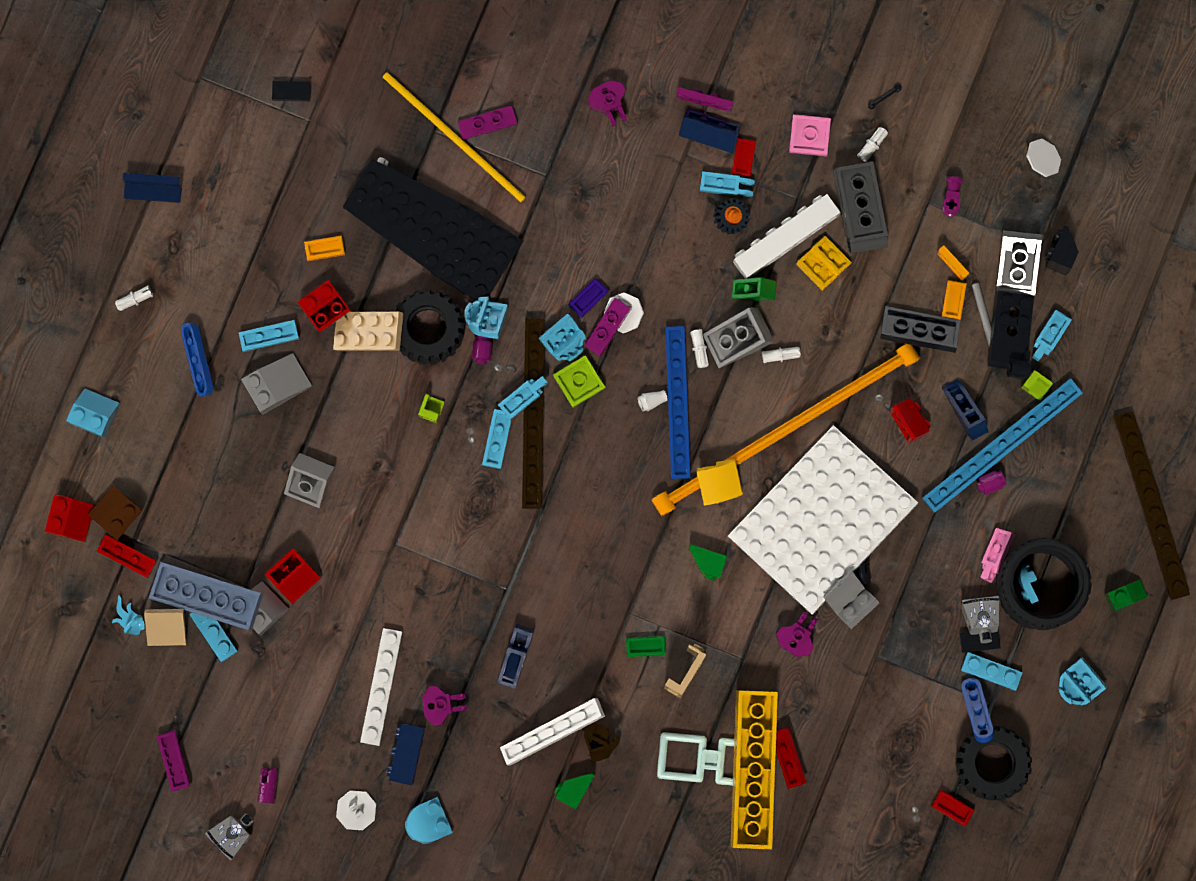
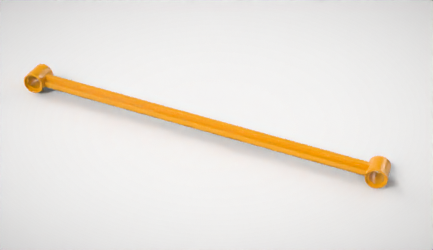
M903 345L896 350V356L724 461L735 459L737 465L741 464L904 364L905 367H908L920 359V356L913 345ZM698 476L670 494H667L665 491L652 499L661 517L676 508L675 503L700 489Z

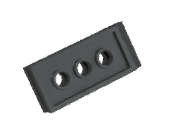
M867 162L836 168L833 171V177L849 253L853 254L888 247V233L874 163ZM853 182H858L860 189H856L853 186ZM857 200L863 202V208L857 205ZM860 219H865L868 225L863 226Z

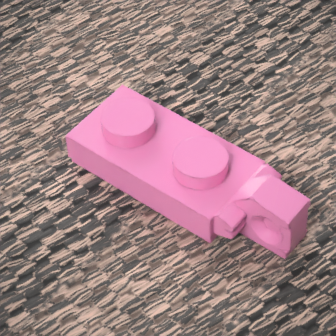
M999 528L995 529L981 562L983 563L982 569H984L981 574L983 580L992 583L996 574L999 573L1015 537V534Z

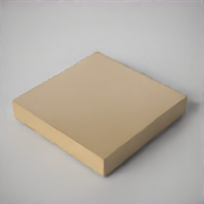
M145 609L147 646L186 645L184 609Z

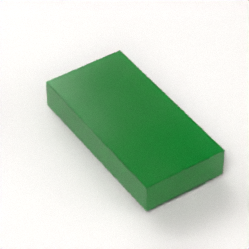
M665 636L626 638L627 658L666 656Z

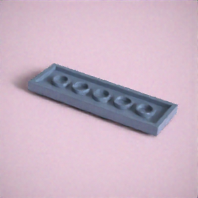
M160 562L149 599L252 631L263 594Z

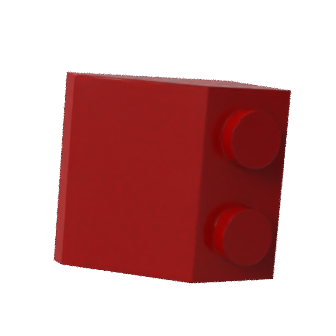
M911 398L894 405L889 411L908 444L927 435L931 427L927 418H922L919 412L921 408L917 401L913 402Z
M54 494L44 532L86 542L92 520L88 514L95 505Z

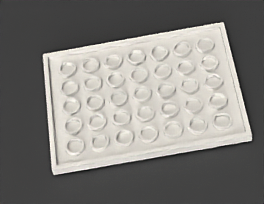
M833 425L738 524L728 537L813 615L824 604L825 599L823 596L850 571L854 572L918 505V502Z

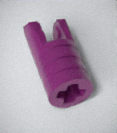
M276 768L261 769L257 802L275 804L278 775Z

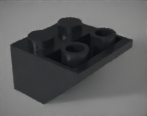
M1064 226L1062 230L1058 229L1057 233H1055L1051 242L1054 244V247L1048 250L1044 261L1047 262L1046 268L1066 276L1072 269L1079 251L1069 227Z

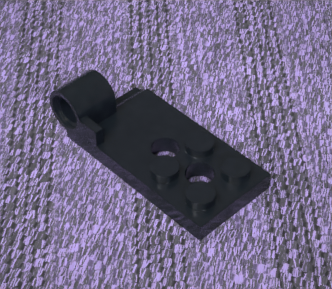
M999 290L995 293L987 366L1007 369V377L1028 380L1030 376L1031 351H1028L1034 296ZM1011 307L1017 310V316L1015 318L1009 315V309ZM1008 326H1012L1015 329L1014 336L1007 334Z

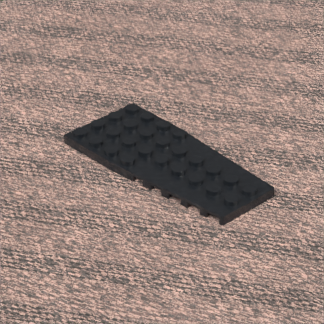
M374 159L371 160L343 205L344 210H347L359 221H362L374 232H377L423 268L475 301H478L479 297L490 296L523 243L522 239L473 209Z

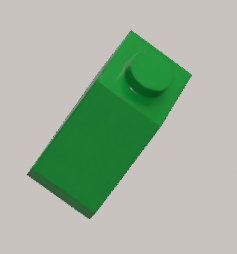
M765 278L733 280L732 299L760 302L775 301L777 282Z
M690 544L689 551L700 573L705 575L704 578L714 582L716 579L720 580L727 556Z
M1141 580L1105 594L1112 612L1148 597Z
M591 773L566 780L563 784L559 783L554 792L557 794L555 798L577 809L595 775Z

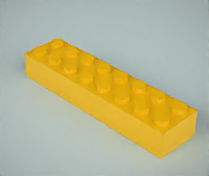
M736 690L730 844L732 848L772 849L778 692Z

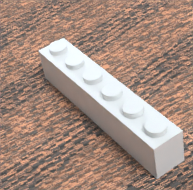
M827 194L823 197L819 195L812 201L813 204L808 208L806 206L802 207L796 212L798 215L793 218L788 217L782 221L781 227L770 229L766 233L767 236L762 240L756 239L750 244L751 247L748 250L742 249L736 253L733 263L745 279L753 277L840 215V211Z

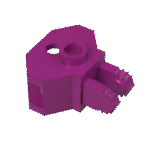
M610 80L593 88L588 98L591 110L602 112L605 116L607 115L612 126H616V120L612 115L615 111H618L623 122L627 120L621 103L625 96V88L622 83Z
M805 611L797 623L793 626L781 627L776 634L780 647L796 657L809 656L814 649L810 635L818 619L814 617L809 623L807 630L800 625L805 621L808 614ZM790 642H794L796 647L792 648Z
M437 686L428 687L422 697L425 718L434 726L443 725L449 714L467 710V706L452 707L451 700H463L466 698V695L445 694ZM434 703V709L430 710L429 705Z

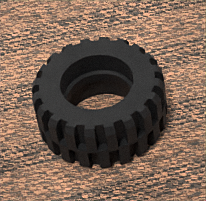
M425 289V292L418 290L413 295L404 297L405 300L402 303L399 302L396 306V311H393L403 313L400 352L408 357L409 360L419 362L422 365L426 363L435 365L436 362H444L447 360V357H452L456 353V349L460 348L465 333L464 320L457 304L449 296L443 295L442 292H431L430 289ZM426 310L439 313L444 318L446 324L443 337L438 342L429 345L418 343L410 333V323L413 317Z
M993 726L994 737L987 743L978 742L975 739L974 733H970L957 750L958 754L957 758H955V764H957L956 772L960 777V782L967 788V791L981 799L995 801L1012 797L1026 785L1029 780L1028 776L1032 771V757H1030V749L1025 745L1024 739L1018 736L1015 731L1002 726ZM985 746H1001L1007 750L1011 757V770L1007 777L1001 781L991 782L985 780L976 769L975 761L977 754Z

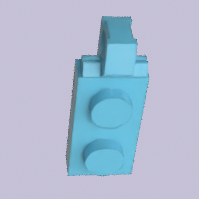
M1055 310L1035 341L1036 343L1033 347L1037 348L1032 358L1039 361L1044 353L1049 355L1072 319Z
M543 376L535 382L533 379L526 381L499 403L498 406L511 420L540 397L543 393L541 389L548 382Z

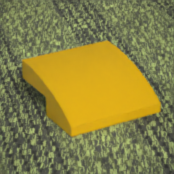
M824 236L809 252L797 261L796 265L823 291L852 262Z
M735 459L716 462L715 466L697 468L704 506L724 502L743 495Z

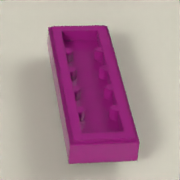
M678 87L677 99L726 112L732 111L733 101L722 99L720 95L713 93L706 95L698 89H692L691 91Z
M512 106L457 121L463 140L517 125Z
M614 298L584 346L597 355L602 356L632 308L618 298Z
M176 731L157 735L171 792L191 787Z

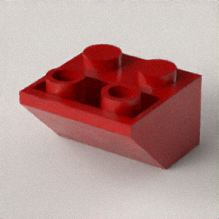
M329 280L298 301L299 306L319 333L351 311Z
M294 548L265 573L267 578L292 604L321 579Z

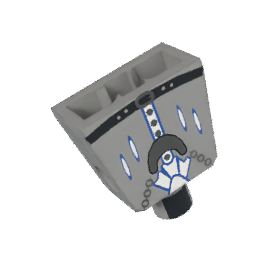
M999 596L962 600L961 610L969 633L971 635L979 634L981 643L991 642V633L997 632L999 627Z
M247 813L239 820L231 815L207 831L205 835L230 861H233L251 837L247 828L254 821Z

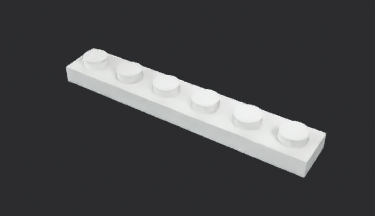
M383 628L361 743L380 746L403 633L401 631Z
M594 698L500 747L506 764L512 765L605 717L598 698Z

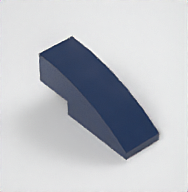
M516 624L497 683L516 688L532 641L534 629Z

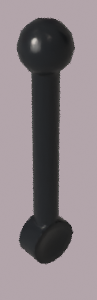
M895 85L893 90L875 102H870L868 108L874 109L875 105L895 92H900L902 89L901 85Z

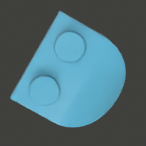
M479 297L478 301L472 304L469 302L465 308V320L468 328L475 335L499 339L508 312V305L489 302V297Z
M566 314L539 337V340L557 360L572 361L582 353V345L586 337L572 317Z
M1028 564L1021 566L1016 579L1017 587L1020 591L1018 597L1021 603H1025L1026 606L1039 601L1031 586V583L1036 581L1037 578L1033 571H1027L1030 569Z
M1083 657L1070 666L1059 679L1060 695L1069 704L1086 705L1107 688L1106 684Z
M438 797L410 810L405 821V828L409 837L422 844L431 843L453 833Z

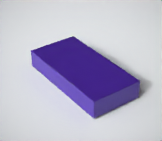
M595 278L568 305L583 318L609 291Z

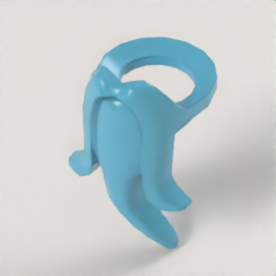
M118 595L117 613L122 620L117 618L112 623H120L124 628L125 634L139 635L141 630L145 629L142 616L137 615L131 609V603L127 605L128 613L125 612L122 608V598Z

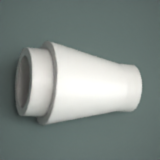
M664 390L643 393L638 397L641 410L647 412L667 401V395Z

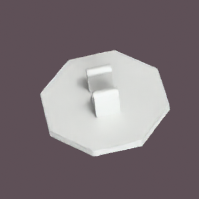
M1039 139L1029 144L1027 158L1032 169L1044 177L1057 174L1061 158L1055 146L1044 139Z
M624 292L611 297L604 314L614 298H618L632 308L618 331L624 334L638 328L644 314L639 299Z
M349 791L338 800L336 817L346 829L364 830L375 821L376 803L367 792Z

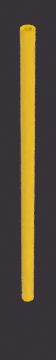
M388 72L383 75V79L518 201L522 203L526 197L393 76Z

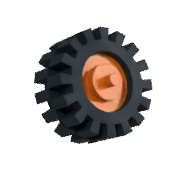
M738 199L725 200L718 204V207L714 210L716 211L713 214V217H715L714 224L717 223L718 226L716 227L721 229L723 233H738L746 228L747 223L750 221L748 219L750 212L747 213L748 207H745V203L743 201L739 202Z

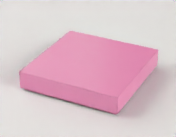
M793 114L789 153L827 156L831 118Z

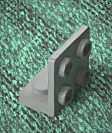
M852 571L845 575L823 596L838 618L850 629L857 625L879 604L878 600L864 588Z

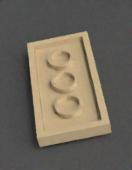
M347 313L336 321L333 350L400 351L403 313Z

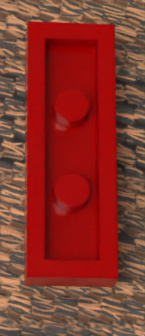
M106 534L96 551L146 578H149L157 563L154 559Z
M789 727L776 731V753L787 788L790 789L806 784L807 782Z

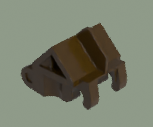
M596 722L581 729L585 732L584 738L592 762L609 758L612 751L620 743V737H616L614 742H609L608 737L611 735L609 729Z

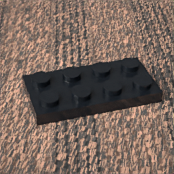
M885 306L880 339L956 353L960 320Z

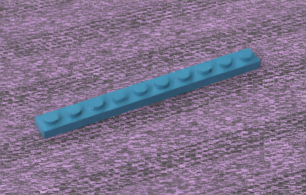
M1070 378L922 498L933 513L937 512L1083 394V392Z

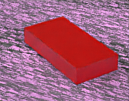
M737 138L731 175L750 179L756 141Z
M940 790L931 806L964 827L975 809L943 790Z

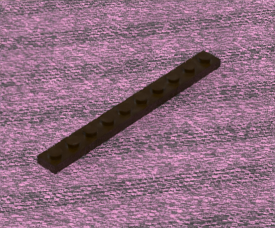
M525 318L524 383L531 379L535 382L540 377H544V345L539 340V337L544 334V319ZM543 393L524 409L522 509H541Z
M1130 411L1116 415L1113 418L1170 601L1190 595L1134 413Z

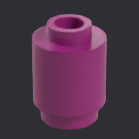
M475 337L472 360H475L476 364L486 365L487 361H491V338Z
M993 471L979 477V482L976 483L979 492L985 495L1003 489V486L1007 485L1001 471Z

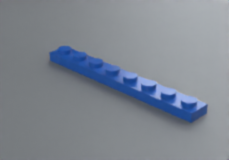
M665 327L671 480L690 479L685 327Z

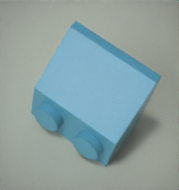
M84 389L74 402L66 421L71 425L105 438L120 403Z

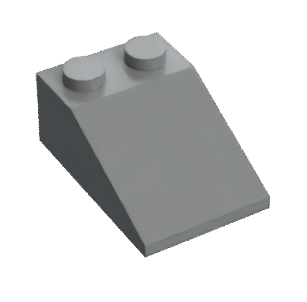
M1003 231L996 291L1035 295L1042 242L1041 234Z
M747 308L703 334L718 368L733 363L774 342L758 308Z
M293 353L241 379L262 415L312 387Z

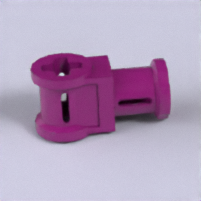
M959 177L946 178L948 185L942 211L948 217L957 215L960 208V187L963 179ZM949 203L953 204V209H949Z

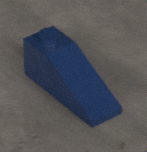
M959 379L942 387L945 396L971 441L989 432L986 419Z

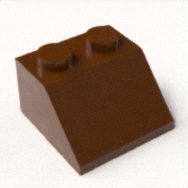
M112 486L88 515L112 537L118 540L143 510L115 486Z

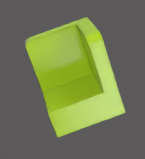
M1034 370L1021 388L1040 401L1053 383Z
M425 394L418 416L438 423L444 401Z

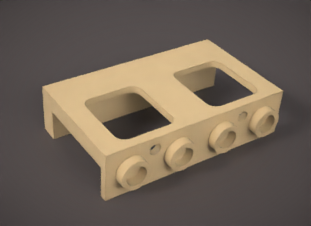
M689 644L687 652L696 657L695 661L680 685L668 679L664 689L681 699L705 659L706 654L703 653L705 649L697 644L693 646Z

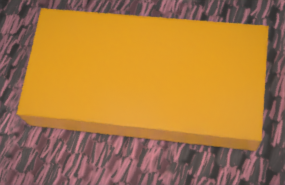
M342 235L304 242L307 261L345 255Z
M943 245L938 250L937 255L963 281L968 277L969 272Z
M947 281L942 317L961 321L967 283Z

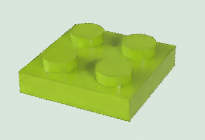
M586 355L553 374L554 379L572 408L605 389L604 384Z

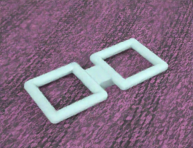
M663 732L660 736L657 777L659 779L702 782L704 769L716 770L715 782L717 784L733 786V778L723 777L726 746L734 747V739L720 738L718 741V751L706 750L707 738L705 736ZM668 740L699 743L696 774L665 771Z

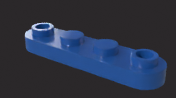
M194 322L184 323L181 328V335L196 393L201 397L209 396L214 386L200 330Z
M975 678L966 679L962 683L961 688L973 733L978 742L987 743L993 739L994 730L981 683Z

